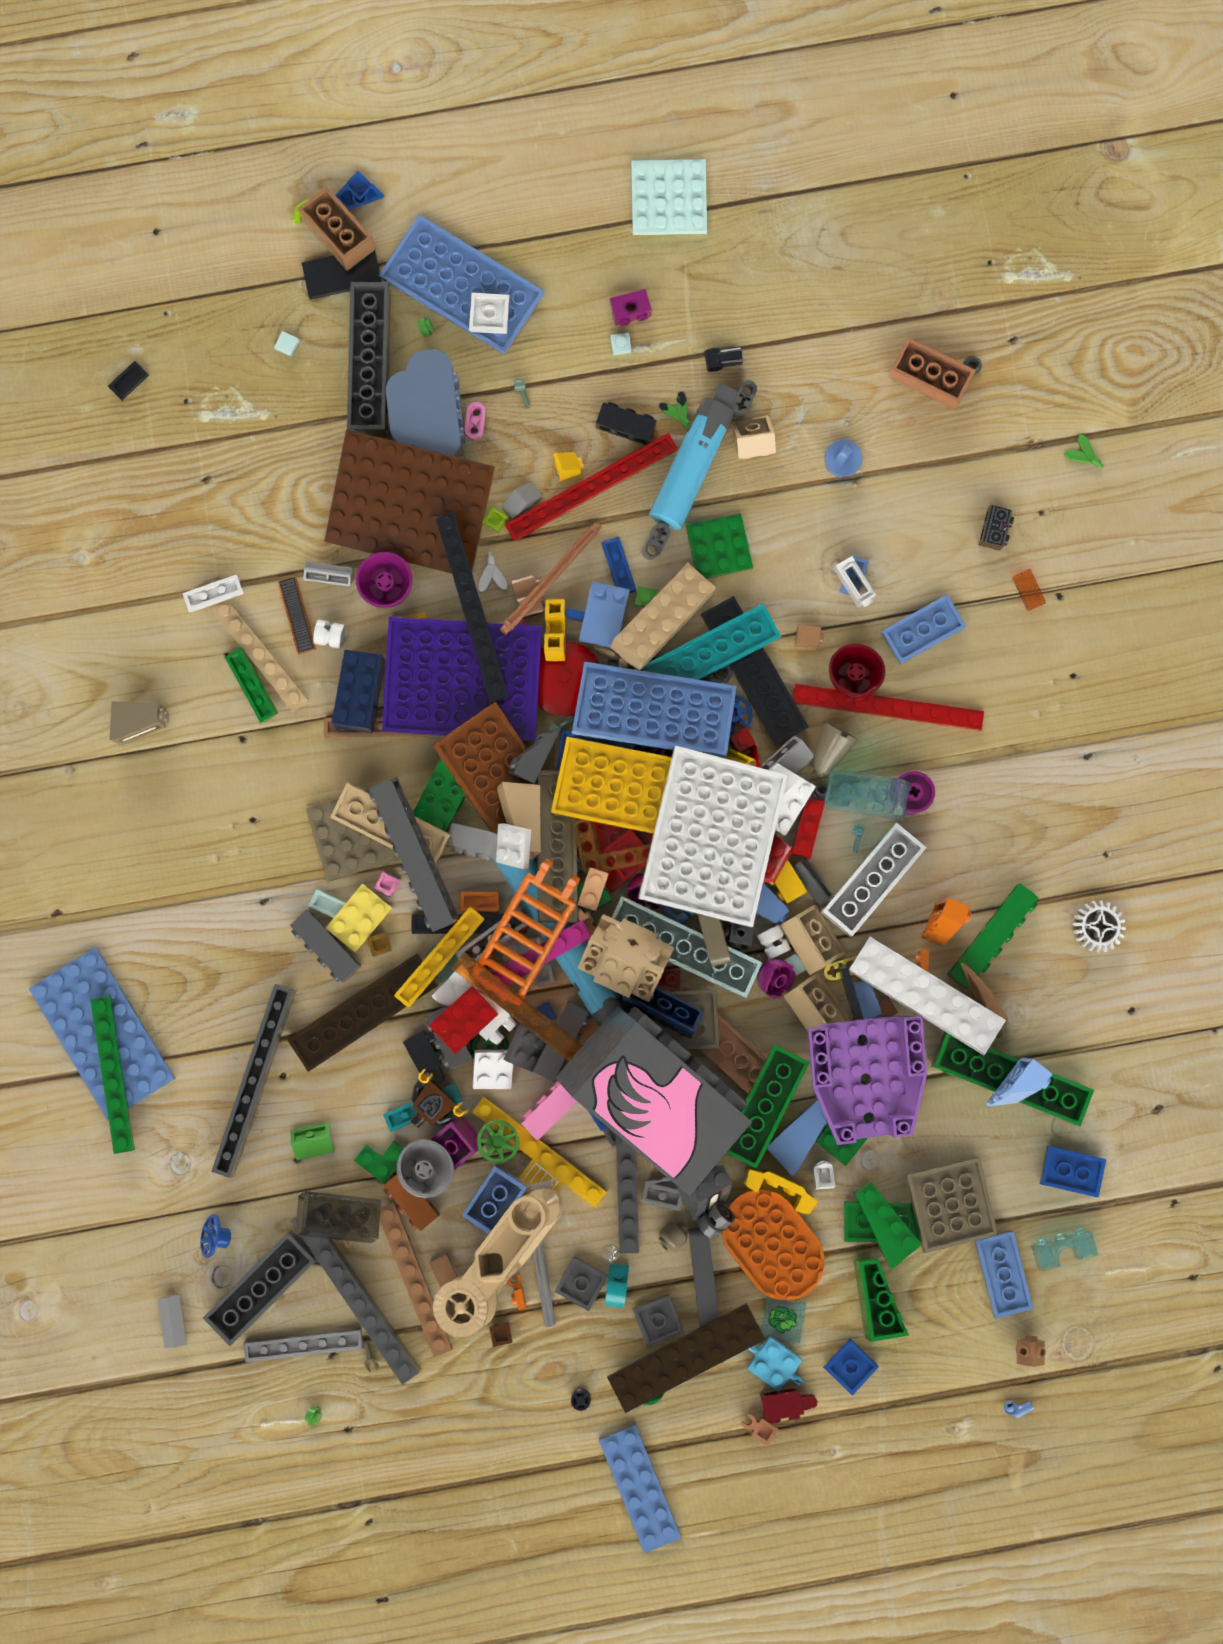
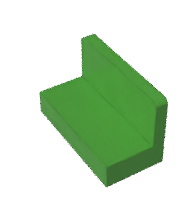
M329 1123L290 1131L291 1147L297 1160L334 1152Z

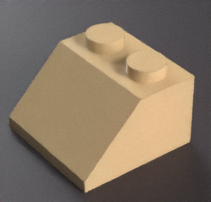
M768 415L731 421L735 448L739 459H749L760 455L768 456L776 453L775 432Z

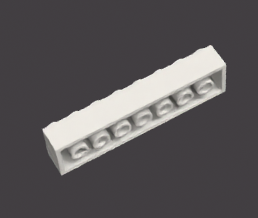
M869 937L849 969L853 975L919 1016H922L982 1055H985L1006 1021L872 937Z

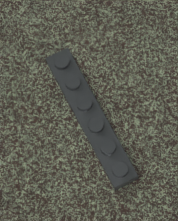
M616 1135L619 1254L639 1253L636 1150Z

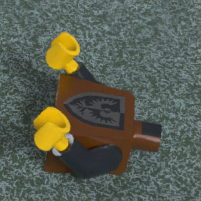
M426 1069L421 1071L414 1085L411 1098L413 1102L412 1107L417 1113L410 1121L417 1128L425 1121L430 1125L436 1124L441 1126L449 1124L452 1120L454 1121L468 1112V1109L465 1111L460 1109V1105L463 1104L462 1102L457 1104L431 1079L432 1073L427 1077L424 1074Z

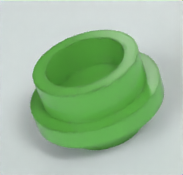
M426 317L421 318L418 321L420 332L423 336L432 335L431 331L434 328L431 320H427Z
M311 1406L305 1415V1421L308 1422V1425L313 1426L319 1423L322 1417L321 1408L318 1406Z

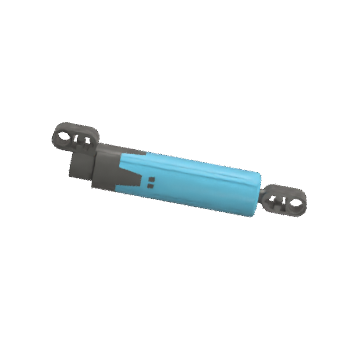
M744 381L736 391L726 385L719 384L714 389L710 399H702L649 512L650 517L658 524L650 530L642 547L644 558L653 560L660 555L669 537V528L674 530L682 529L733 417L739 418L743 416L750 408L757 392V386L753 381ZM743 387H747L750 390V395L744 393ZM741 400H742V401H744V402H742V404H741V406H740V409H741V410L739 411L737 405H738V404L741 402ZM660 529L662 536L659 537L657 541H655V539L658 536L657 531ZM648 546L655 548L656 553L654 555L648 552Z

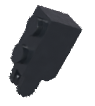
M422 1031L405 1040L403 1044L419 1073L426 1069L424 1074L429 1073L430 1075L432 1073L431 1079H433L434 1083H442L445 1080L440 1067L443 1065L441 1058L443 1055L439 1049L435 1050L433 1037L430 1032L426 1034L425 1031Z

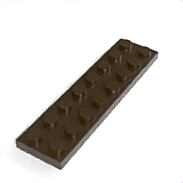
M415 954L287 1039L308 1072L407 1007L394 995L423 962L418 954ZM435 979L418 999L439 986Z
M745 1303L608 1375L607 1379L624 1412L627 1413L766 1340L748 1304Z

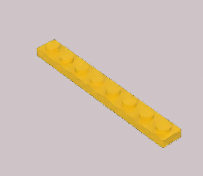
M485 1096L472 1111L485 1123L499 1120L512 1125L519 1137L518 1148L593 1207H596L607 1193L606 1190L540 1139L537 1141L525 1127ZM494 1124L490 1127L498 1132L500 1124ZM504 1126L503 1135L512 1134V1131ZM515 1137L508 1140L515 1145Z

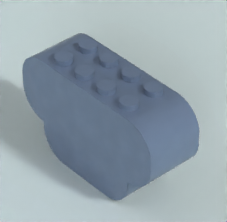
M436 349L416 352L407 363V371L398 372L388 380L386 397L390 432L394 441L462 458V444H466L463 427H460L464 426L460 408L462 407L459 390H457L460 389L457 372L453 371L450 358L444 352Z

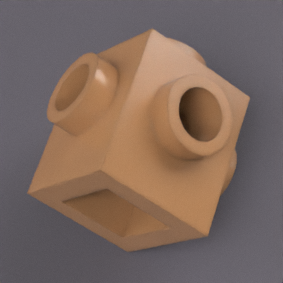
M1026 1335L1025 1339L1017 1340V1364L1031 1367L1045 1365V1341L1037 1340V1336Z

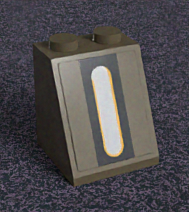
M112 701L109 740L118 745H124L166 728V723L169 722V712L159 703Z

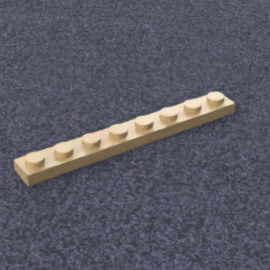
M228 600L209 606L293 713L308 702L307 698Z

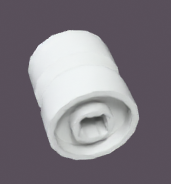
M318 620L314 630V644L325 646L328 643L330 647L341 649L345 638V624L333 623L330 625L329 621Z
M780 925L757 935L760 944L766 947L764 952L768 960L791 950L787 940L782 938L784 934Z

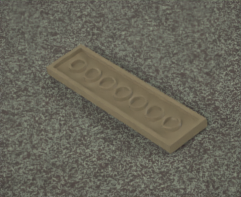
M540 770L536 779V785H540L541 853L537 855V873L543 861L548 859L553 862L543 881L563 893L569 879L573 875L577 877L576 818L551 813L560 771ZM576 886V888L574 889L572 895L570 896V898H572L573 900H575L576 903H577V886ZM537 887L538 900L558 913L563 914L567 905ZM577 904L566 924L578 922ZM538 910L539 923H558L555 919Z

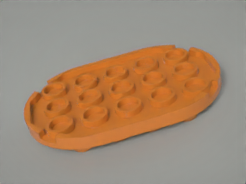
M759 1189L757 1193L750 1190L736 1197L728 1206L734 1214L735 1221L726 1229H723L722 1232L724 1244L735 1261L757 1289L770 1298L789 1301L799 1299L810 1293L822 1277L825 1260L822 1245L816 1235L793 1208L791 1203L774 1191Z

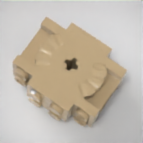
M603 914L577 968L595 976L594 982L629 998L633 994L649 1002L674 947L657 940L658 934L624 918L619 922Z

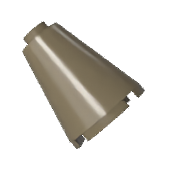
M824 722L816 746L815 757L811 764V767L814 768L813 772L821 777L824 774L829 775L852 749L858 739L836 728L834 725Z

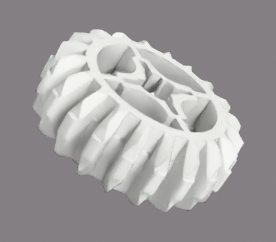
M1100 900L1098 904L1095 901H1091L1090 906L1084 904L1085 910L1078 909V913L1081 916H1074L1078 922L1073 923L1072 926L1078 927V930H1074L1073 934L1079 933L1080 936L1076 940L1080 941L1083 939L1082 947L1088 944V951H1092L1094 948L1095 952L1099 953L1101 949L1103 952H1107L1108 947L1114 949V943L1117 945L1121 943L1117 937L1124 938V934L1120 933V931L1126 930V927H1121L1120 923H1124L1125 919L1119 920L1118 917L1122 913H1115L1117 910L1116 906L1110 909L1111 903L1107 902L1104 905L1103 901ZM1097 911L1093 922L1086 923L1089 914ZM1103 912L1110 917L1113 924L1106 922ZM1099 924V925H1101L1102 927H1107V928H1102V929L1099 930V928H1096L1095 926H1092V925ZM1085 929L1092 931L1095 941L1087 935ZM1106 931H1113L1110 938L1101 943L1104 933Z

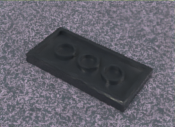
M375 250L348 271L334 256L301 262L310 300L349 292L351 282H382V279L379 277L380 270Z

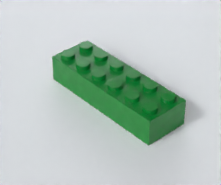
M775 1044L772 1045L745 1099L748 1105L741 1112L752 1123L726 1152L727 1154L757 1169L810 1062Z

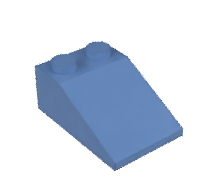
M592 582L579 641L611 647L614 638L621 632L630 589Z

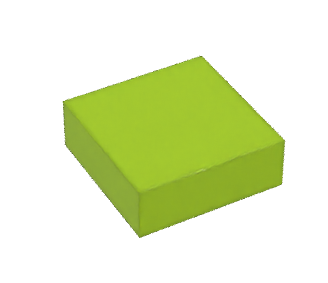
M492 507L485 517L483 524L499 534L509 517Z

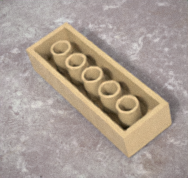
M687 563L614 638L610 648L635 670L641 671L712 597L716 587Z

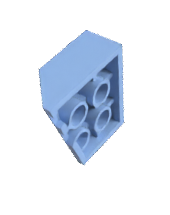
M1021 1058L987 1101L986 1105L997 1106L1018 1103L1038 1092L1041 1088L1045 1089L1051 1082L1050 1077L1052 1073L1034 1059Z

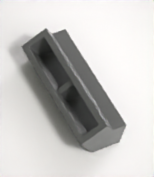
M806 858L793 866L802 884L819 907L834 897Z

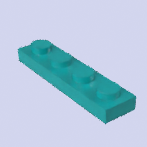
M455 1083L442 1089L456 1103L463 1101ZM413 1102L383 1114L390 1132L412 1123L410 1120L417 1113L412 1107Z

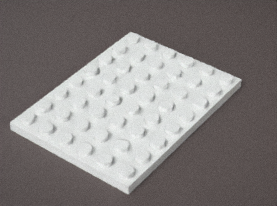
M675 746L638 899L753 927L788 775Z

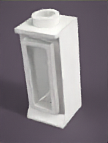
M853 556L835 566L834 571L857 608L862 605L867 607L874 602L873 599L876 593L856 564ZM850 567L866 590V593L861 596L845 572Z

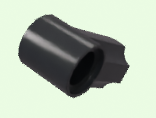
M741 347L725 350L711 348L704 351L708 372L719 371L723 367L743 365Z

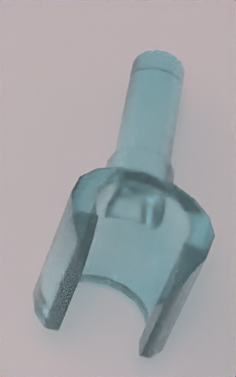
M855 825L851 834L856 836L852 851L855 853L858 851L859 841L864 833V829L858 825Z

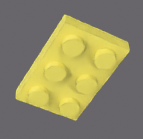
M362 883L328 924L326 929L356 952L392 907Z

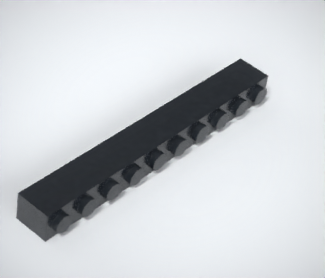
M452 512L435 517L490 703L509 699L455 514Z

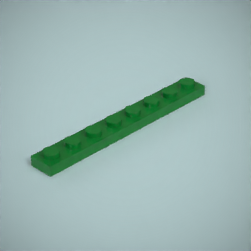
M112 997L90 999L113 1152L118 1154L134 1151L135 1146Z

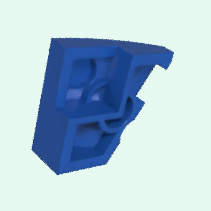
M359 171L335 195L348 210L384 197Z

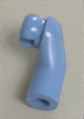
M669 906L662 910L669 919L682 925L686 924V921L689 920L686 912L678 914Z
M1029 1400L1021 1405L1012 1401H1007L1004 1404V1411L1017 1418L1034 1410Z

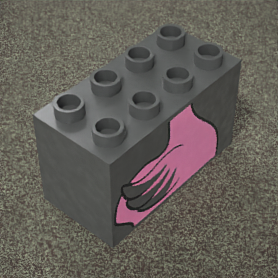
M616 1006L556 1076L557 1081L577 1102L689 1196L752 1123L751 1120L741 1113L748 1103L720 1081L716 1075L696 1060L686 1049L662 1031L655 1022L635 1006L628 1014Z

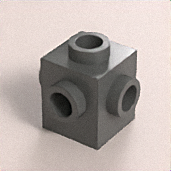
M730 923L724 928L725 938L729 947L741 950L747 949L752 945L754 927Z

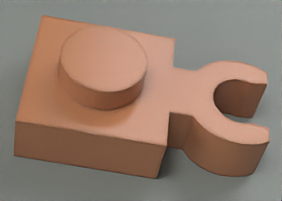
M748 1412L746 1415L752 1419L751 1423L746 1424L742 1421L741 1425L745 1429H753L751 1436L769 1446L778 1431V1427L765 1421L762 1417L759 1421H756L754 1415Z

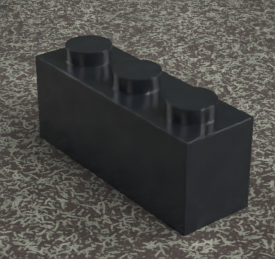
M603 402L596 420V429L647 445L651 442L657 420L651 415H640L633 409H622L615 403L608 402L607 404Z

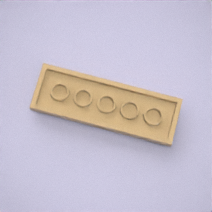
M346 783L330 818L393 849L394 843L392 839H388L385 833V828L387 827L384 821L379 819L377 814L379 809L376 803L371 801L369 793L350 783ZM415 817L434 862L437 864L451 834Z

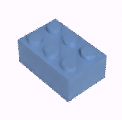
M496 1164L462 1216L489 1234L510 1205L523 1195L529 1185Z

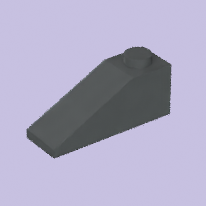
M556 730L550 731L514 758L509 766L511 768L509 774L527 784H534L559 732Z

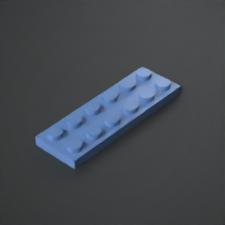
M636 1424L600 1438V1445L644 1553L680 1539V1532Z

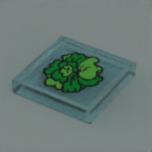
M767 1296L761 1328L763 1335L800 1343L806 1303L795 1300L787 1301L780 1298L773 1299Z

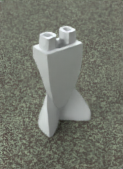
M461 964L431 997L443 1005L450 1006L471 986L478 992L479 990L469 970ZM479 992L499 1014L479 1034L486 1041L489 1039L498 1045L504 1036L497 1029L503 1025L510 1032L517 1023L510 1016L512 1013L508 1009Z

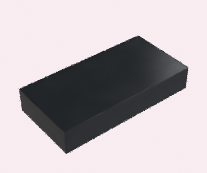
M134 361L108 387L123 401L149 375Z

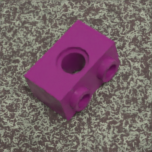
M646 289L610 298V308L615 326H626L632 321H645L651 317L652 309ZM632 306L636 310L629 312L626 308Z

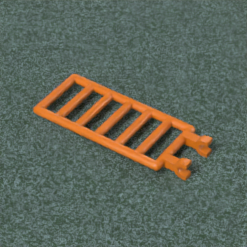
M548 859L543 861L536 876L530 873L525 875L471 973L476 981L515 1005L522 1003L577 904L570 896L578 885L580 878L573 875L569 879L563 893L543 881L553 865V862ZM532 883L565 903L567 907L563 914L558 913L525 893L529 884ZM522 899L558 921L554 930H550L517 910L516 908L520 900ZM514 916L547 936L549 939L545 946L542 947L509 927L507 924L511 917ZM502 933H506L539 953L540 955L535 964L498 942ZM495 948L531 970L526 980L489 958L493 949ZM487 965L520 985L521 989L517 996L480 974L483 967Z

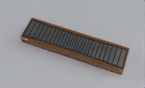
M297 577L278 581L298 655L316 650Z

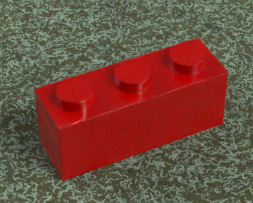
M809 798L801 811L790 855L808 860L811 858L825 802Z

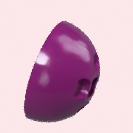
M379 552L370 555L361 563L356 573V587L360 596L374 607L391 608L397 606L407 598L412 588L413 579L409 565L403 558L394 553Z

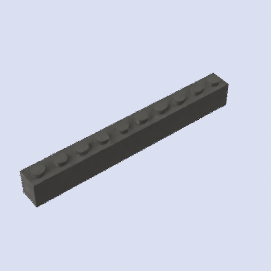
M274 984L211 1171L213 1173L228 1178L235 1175L297 990Z
M311 1207L290 1220L401 1384L403 1385L417 1375L421 1368Z

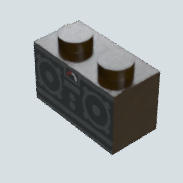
M990 505L986 512L978 545L999 551L1004 546H1007L1010 537L1007 534L1008 527L1011 528L1014 517L1011 516L1013 510Z

